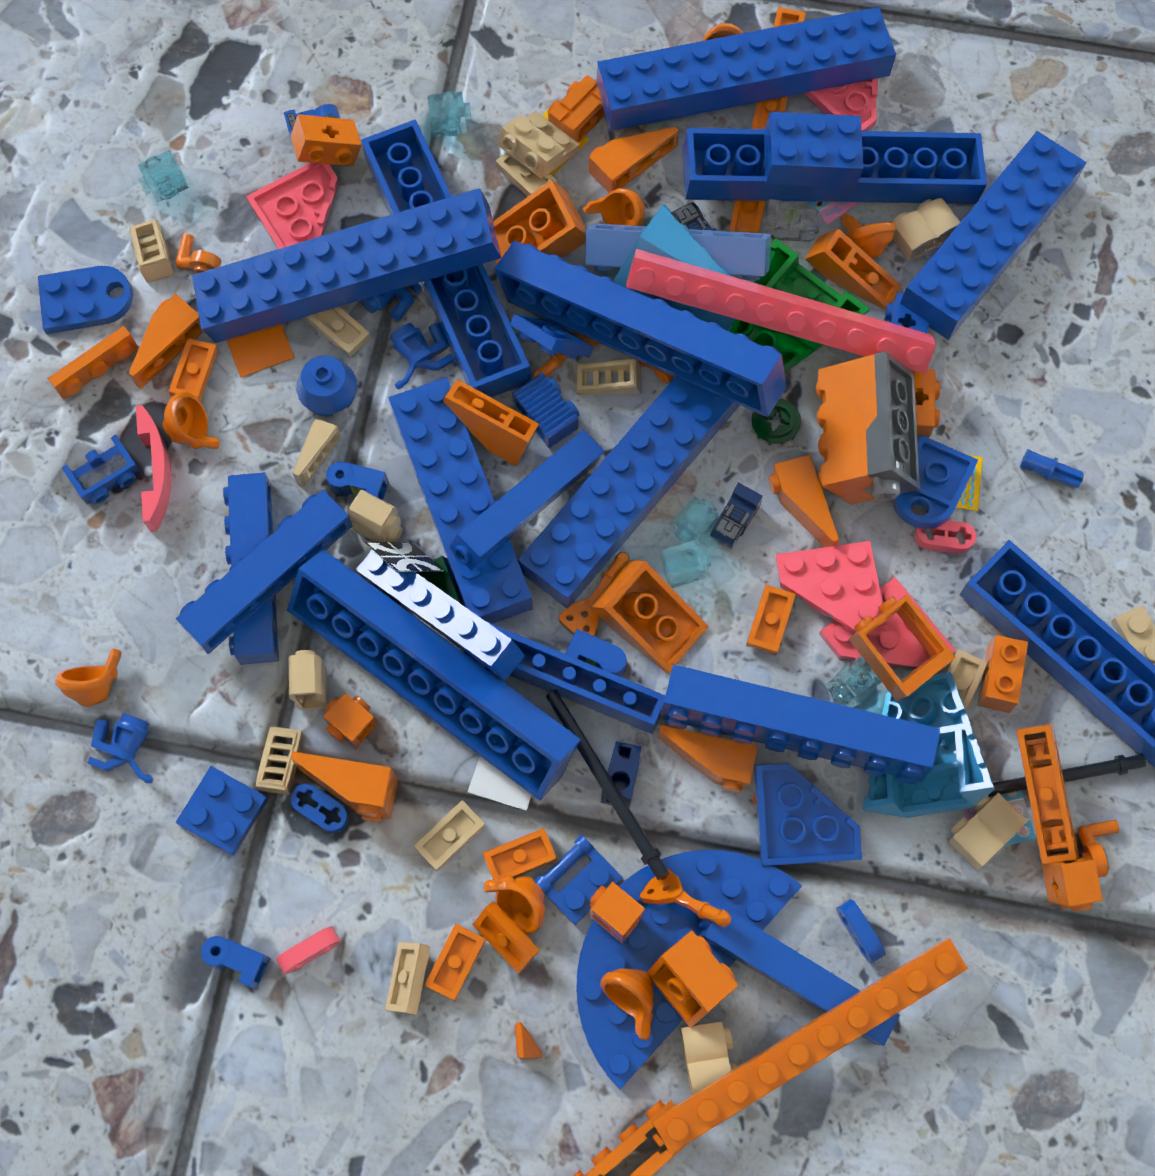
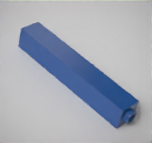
M584 430L580 431L456 535L449 547L456 560L461 564H465L472 571L593 468L605 451Z
M723 906L716 908L729 912L731 923L728 926H718L715 922L708 919H702L699 927L703 929L700 936L708 943L823 1013L860 992L859 989ZM897 1013L863 1034L862 1037L875 1045L884 1046L900 1014Z

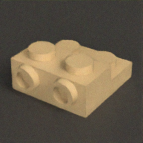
M534 111L526 118L519 115L503 126L497 143L499 147L541 179L575 155L580 145L537 111Z

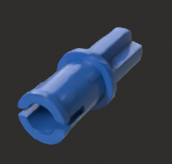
M1029 449L1025 452L1020 464V468L1044 476L1047 481L1051 478L1074 488H1079L1084 479L1082 471L1057 462L1058 458L1056 457L1051 459Z

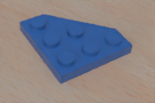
M788 762L754 764L759 850L762 866L862 860L860 826Z

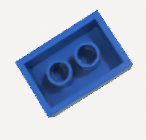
M770 112L764 130L765 184L855 189L864 169L861 116Z

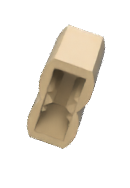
M942 198L933 201L928 199L919 205L917 211L903 212L893 220L897 230L892 240L906 259L913 261L927 254L932 249L940 247L960 224V221Z
M360 490L348 509V515L353 525L352 529L374 542H398L403 532L401 520L398 517V509L372 494Z
M300 650L295 652V655L289 657V698L294 701L295 707L300 710L325 709L327 707V668L322 664V658L311 650Z
M999 793L992 799L987 795L973 807L977 814L970 821L963 817L950 830L954 836L948 842L977 871L1028 822Z
M722 1021L696 1025L692 1028H680L691 1095L737 1068L736 1063L730 1064L727 1050L733 1049L730 1028H723Z

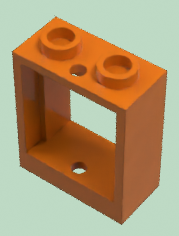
M908 595L898 600L894 596L889 598L878 607L881 611L879 615L873 619L870 615L863 618L853 626L857 632L848 638L896 701L909 696L956 658ZM895 613L899 615L930 655L929 659L901 681L866 637Z

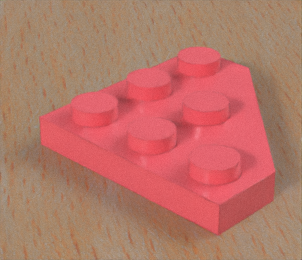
M878 78L804 93L824 114L861 116V131H869L875 126L877 120L876 97Z
M308 163L247 195L246 198L277 249L323 236L339 181L329 164Z
M870 541L776 554L780 587L785 591L795 593L805 600L808 606L825 617L829 618L830 616L844 625V629L854 634L857 632L853 626L866 616L870 615L873 619L881 613L878 607L883 604ZM887 621L871 633L887 631Z
M896 577L880 587L883 603L892 596L898 600L908 595L952 653L956 652ZM897 613L886 620L887 631L869 633L866 636L890 667L897 668L901 666L916 669L930 658V655ZM834 620L820 631L819 635L838 659L865 661L848 639L853 634L845 630L844 625Z

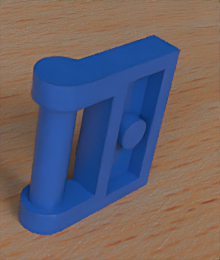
M580 835L574 841L575 845L543 876L540 874L534 880L544 891L547 898L574 926L590 912V899L600 886L603 885L608 888L612 882L617 885L623 879L583 835ZM585 854L591 862L558 893L552 885Z

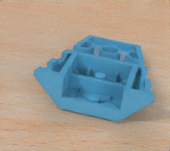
M663 204L638 238L613 281L627 288L626 282L636 249L730 275L711 258V254L704 246L701 247L689 234L690 231L682 223L680 224L670 213L671 211ZM641 292L642 295L653 300H663L670 307L679 311H689L696 318L707 323H717L726 331L729 330L735 321L731 317Z
M951 672L932 676L909 696L898 701L895 700L888 689L886 690L882 715L940 728L941 730L933 769L922 782L911 785L896 780L897 776L885 773L883 776L869 775L868 783L870 787L868 797L864 798L862 808L864 811L905 818L972 808L995 790Z

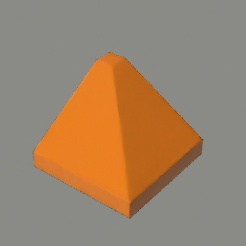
M516 1022L517 1057L520 1060L542 1058V1051L521 1022Z

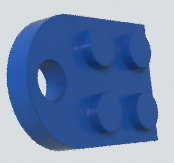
M94 266L38 276L42 326L46 334L113 323L122 318L132 304L133 291L126 276L114 267ZM120 287L124 289L121 296L117 298L109 297L111 290Z
M920 435L917 441L920 490L902 493L895 499H892L896 513L904 522L917 528L932 529L945 524L951 518L978 459ZM914 505L922 506L927 514L923 516L916 515L912 512L911 507Z

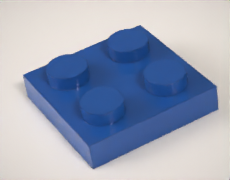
M514 314L510 323L512 327L520 331L519 336L533 343H540V349L550 355L557 356L559 352L571 359H576L577 356L590 358L594 346L548 320Z
M210 766L175 823L234 856L267 803L268 798L215 767Z

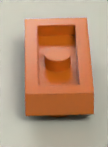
M187 338L168 391L171 397L177 393L189 392L201 402L219 351L216 344Z
M765 584L746 646L777 655L795 599V593Z
M545 828L482 853L493 880H500L506 876L516 878L557 861Z
M494 901L483 909L472 924L518 974L530 964L540 951L530 937L525 935L510 919L509 915Z
M455 923L424 986L455 1002L486 942V938Z

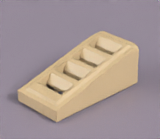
M158 219L129 227L139 270L145 281L151 283L172 276L174 270ZM155 233L153 236L140 240L141 237Z
M635 358L577 364V394H641V366ZM588 373H593V385H588ZM600 373H605V384H600ZM613 373H618V382L613 383ZM626 373H630V381H626Z
M318 419L313 421L292 472L297 485L305 486L341 438L338 426Z
M270 726L255 784L258 791L291 795L296 764L290 757L292 751L299 752L302 730ZM276 736L292 738V745L275 743ZM277 749L290 752L289 756L273 755V751ZM271 762L287 763L286 768L271 767ZM269 773L284 775L283 780L268 779Z

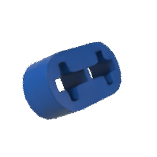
M301 784L293 790L291 804L300 815L329 833H339L347 827L349 815L341 803L311 784ZM312 792L311 798L318 804L316 809L309 804H305L303 808L300 807L302 804L299 799L300 795L307 796ZM324 808L331 813L339 810L338 816L341 818V821L338 824L332 822L330 825H327L329 820L321 812Z
M849 899L836 907L839 918L864 958L870 964L886 955L882 943L854 900Z

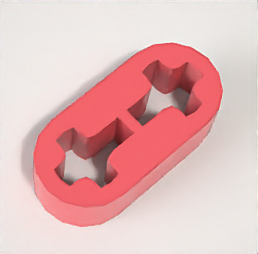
M950 520L939 527L932 528V534H935L932 540L927 539V534L923 533L926 529L916 528L914 532V540L921 548L954 554L968 552L977 538L972 526L964 522ZM958 532L963 533V538L968 539L964 544H959L958 538H955Z
M330 926L279 955L276 961L283 974L287 975L335 948L341 940L333 926Z

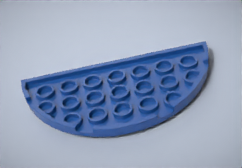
M698 850L675 854L661 859L666 869H670L679 877L683 890L690 897L701 902H708L715 908L723 906L762 931L802 887L791 876L775 866H762L760 859L736 852ZM649 865L637 871L619 886L645 908L641 921L621 944L593 920L583 942L577 969L576 993L582 1029L598 1064L619 1090L680 1024L683 1018L654 985L653 1018L650 1023L651 1034L649 1039L644 1041L635 1032V1018L617 1007L605 995L600 986L601 978L607 972H613L620 968L638 969L648 972L667 950L691 930L697 936H700L703 931L699 927L702 919L690 909L674 902L657 905L644 903L641 900L640 893L648 882L655 877ZM708 943L712 950L711 953L719 963H724L730 968L736 959Z

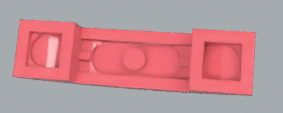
M139 405L136 406L137 434L145 446H151L154 489L141 492L143 522L149 531L154 532L158 530L169 504L172 483L171 464L168 450L160 431L146 409Z

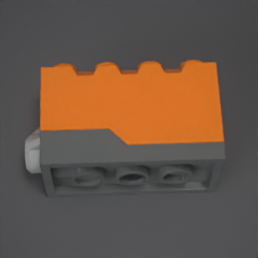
M887 351L818 369L816 392L818 397L823 400V404L819 406L817 411L818 424L824 430V433L820 435L818 440L819 453L825 459V462L819 469V480L822 486L851 505L874 499L892 500L902 493L920 490L914 373Z

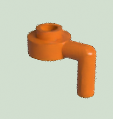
M187 233L183 234L175 261L178 268L194 269V273L198 274L221 266L222 260L217 255L207 251L196 250L189 257L194 236Z
M1117 820L1083 825L1078 828V835L1083 846V853H1080L1079 857L1095 859L1098 878L1108 875V863L1103 847L1095 842L1094 837L1119 833Z

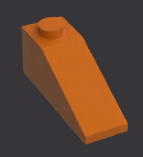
M674 126L614 139L604 146H598L589 156V173L608 193L623 188L678 146L679 130Z
M839 228L820 235L805 257V260L825 278L884 310L887 308L888 302L891 303L901 287L892 276Z
M176 293L170 299L164 300L153 313L130 368L129 374L139 389H142L183 351L187 338L196 340L203 333L199 314Z
M458 379L443 400L490 453L517 467L528 449L539 423Z
M811 455L775 463L772 474L768 477L771 492L778 495L780 504L823 547L837 546L839 538Z
M660 725L658 739L715 784L722 785L723 790L733 793H741L742 789L748 790L751 783L757 745L742 744L734 740Z

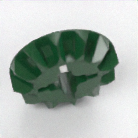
M780 398L768 417L753 411L751 419L752 429H754L758 439L767 441L769 445L773 443L783 445L785 442L793 440L798 433L801 424L800 414L792 403ZM778 412L780 413V423L784 425H778L777 429L772 431V424L767 420H773Z

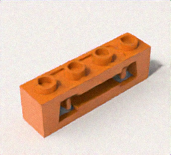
M1051 723L1017 729L1042 864L1076 860L1079 854L1054 725Z
M660 1099L645 1112L649 1119L638 1128L633 1123L618 1136L622 1141L620 1145L612 1152L606 1146L591 1159L595 1166L584 1175L579 1170L573 1176H598L599 1174L605 1176L647 1139L645 1134L654 1127L651 1120L674 1107L675 1104L672 1100L664 1104ZM656 1132L652 1139L661 1147L664 1143L658 1132ZM685 1146L672 1154L669 1153L667 1148L661 1154L655 1151L628 1176H652Z

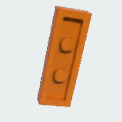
M122 326L47 379L64 400L69 395L78 393L92 379L104 375L108 368L118 361L127 359L138 346L125 326Z

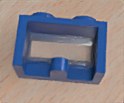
M117 435L111 437L115 446L100 455L96 450L88 452L85 455L88 462L74 471L67 464L61 467L86 505L91 502L93 504L103 502L109 497L110 490L118 485L121 488L129 486L136 480L137 477L135 475L140 473V470Z

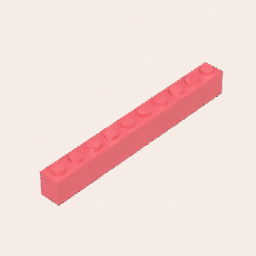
M639 249L635 250L626 282L627 288L861 356H869L887 351L908 369L926 374L936 348V342L931 334Z

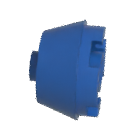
M318 356L309 360L303 367L296 384L297 396L303 406L314 414L326 417L333 416V413L339 412L346 407L348 408L352 404L357 391V379L353 370L344 362L331 356Z

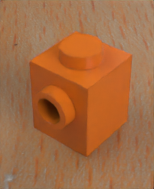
M346 693L340 698L335 697L325 708L326 714L323 716L329 725L326 731L339 742L343 739L347 740L356 749L378 724L375 717L368 712L371 707L357 695L352 699Z

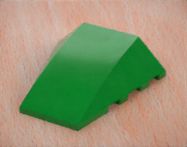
M777 238L774 239L770 249L769 271L765 276H761L760 280H755L754 283L862 315L870 311L869 307L846 291L843 295H840L800 265L797 253ZM735 319L729 332L735 335L743 334L752 342L761 346L767 345L775 348L782 354L784 374L823 346V344L737 319Z

